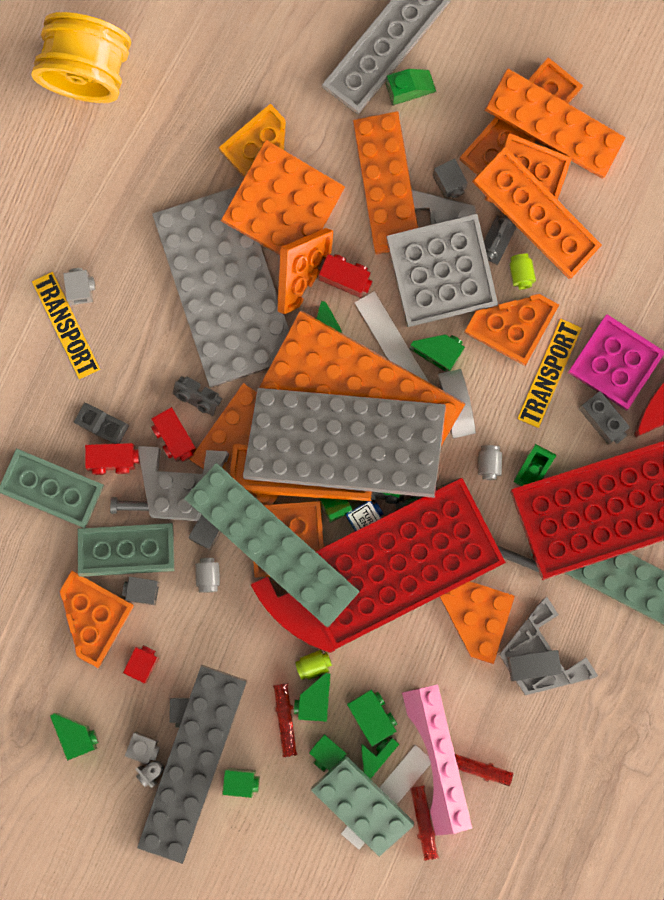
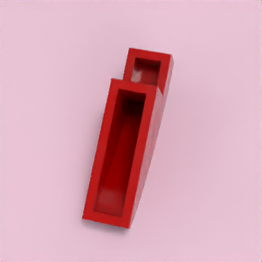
M664 382L651 396L642 411L634 432L636 438L664 425Z
M268 576L250 584L268 613L293 636L329 653L335 651L321 621L291 594L287 593L278 598Z

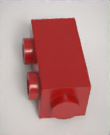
M328 254L319 273V281L359 298L362 297L363 293L368 294L373 283L370 280L371 272L368 271V268L359 263H355V265L350 264L341 255L334 254L332 256Z
M172 407L151 418L154 422L151 428L157 439L162 437L166 443L163 449L169 459L174 457L176 462L179 460L185 462L194 456L193 452L196 451V448Z
M133 443L85 445V468L88 471H92V475H104L109 470H115L116 474H129L130 470H136L135 463H139L140 460L139 449H135Z

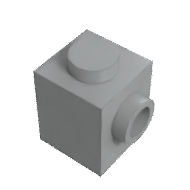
M73 268L68 273H63L66 297L70 306L93 302L92 291L95 290V281L93 276L90 277L87 270Z
M135 732L132 735L125 756L148 765L151 760L155 761L160 750V747L157 746L159 740Z

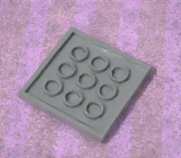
M478 214L386 236L407 327L498 305Z

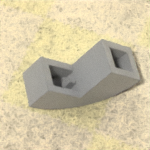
M458 369L438 374L440 389L466 403L450 430L452 437L458 438L475 434L472 407L462 370Z

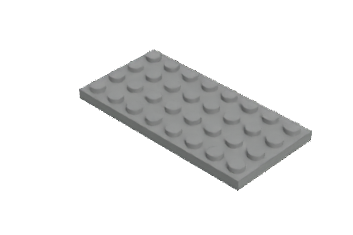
M239 186L152 214L210 388L269 369L289 332L284 314L277 312L278 296L260 243L220 221Z
M258 388L243 477L247 480L435 498L446 404Z

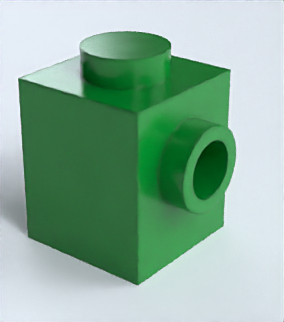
M325 734L309 752L316 759L313 763L323 772L326 769H332L347 754Z

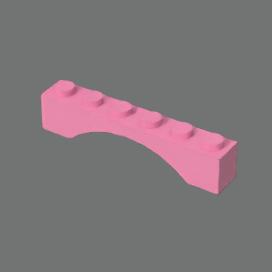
M438 684L402 692L407 716L420 733L431 762L434 790L430 813L436 836L455 834L471 829L472 825Z

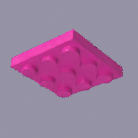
M606 314L568 373L593 390L601 391L607 399L627 411L663 357L664 351Z

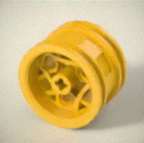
M55 12L47 15L41 32V37L44 41L42 52L35 57L31 73L33 80L54 93L72 99L93 103L116 101L119 96L118 89H120L122 84L119 72L121 63L125 62L128 58V50L131 46L130 37L120 28L88 15L70 12Z

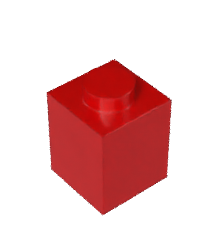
M145 645L141 649L135 647L123 674L147 684L159 657L154 655L156 651Z

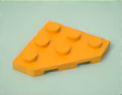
M270 103L219 147V151L245 177L265 140L284 150L286 120Z

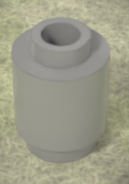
M481 446L478 457V475L483 476V480H497V476L502 475V452H500L499 446Z
M214 558L200 559V563L195 564L196 587H199V593L218 592V586H220L219 563H214Z

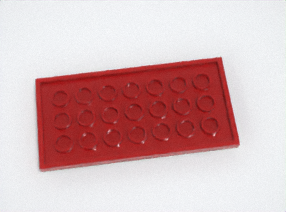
M664 441L511 489L510 492L542 580L664 541Z
M463 478L436 490L435 498L423 497L316 551L318 555L360 591L328 628L323 623L322 625L334 649H337L506 563Z

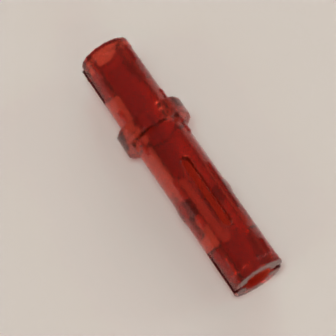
M288 683L273 685L276 700L274 711L277 712L282 757L297 756L291 713L293 704H290Z
M455 754L458 770L484 778L483 781L486 782L490 780L510 787L514 775L513 772L494 767V764L490 762L485 764Z
M425 785L411 787L410 790L419 830L417 837L421 840L424 861L437 859L439 855L435 843L436 834L431 822Z

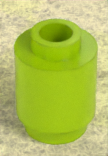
M529 254L512 256L509 266L513 286L518 287L520 290L531 288L532 284L536 282L532 259L529 258Z
M320 649L300 657V660L296 661L295 665L301 680L306 678L310 680L330 672L329 667L332 666L328 653H323Z

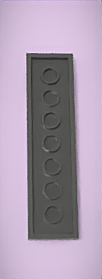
M201 664L142 832L138 849L183 864L247 680Z

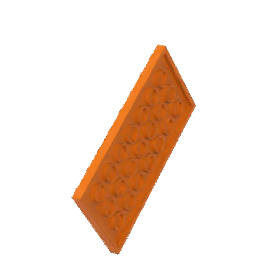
M300 311L259 387L446 404L441 446L466 404L303 311Z

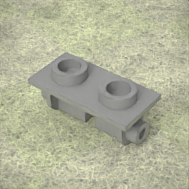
M154 761L145 768L141 765L136 768L138 772L136 777L143 786L149 785L152 788L157 784L155 779L162 774L164 766L160 761Z

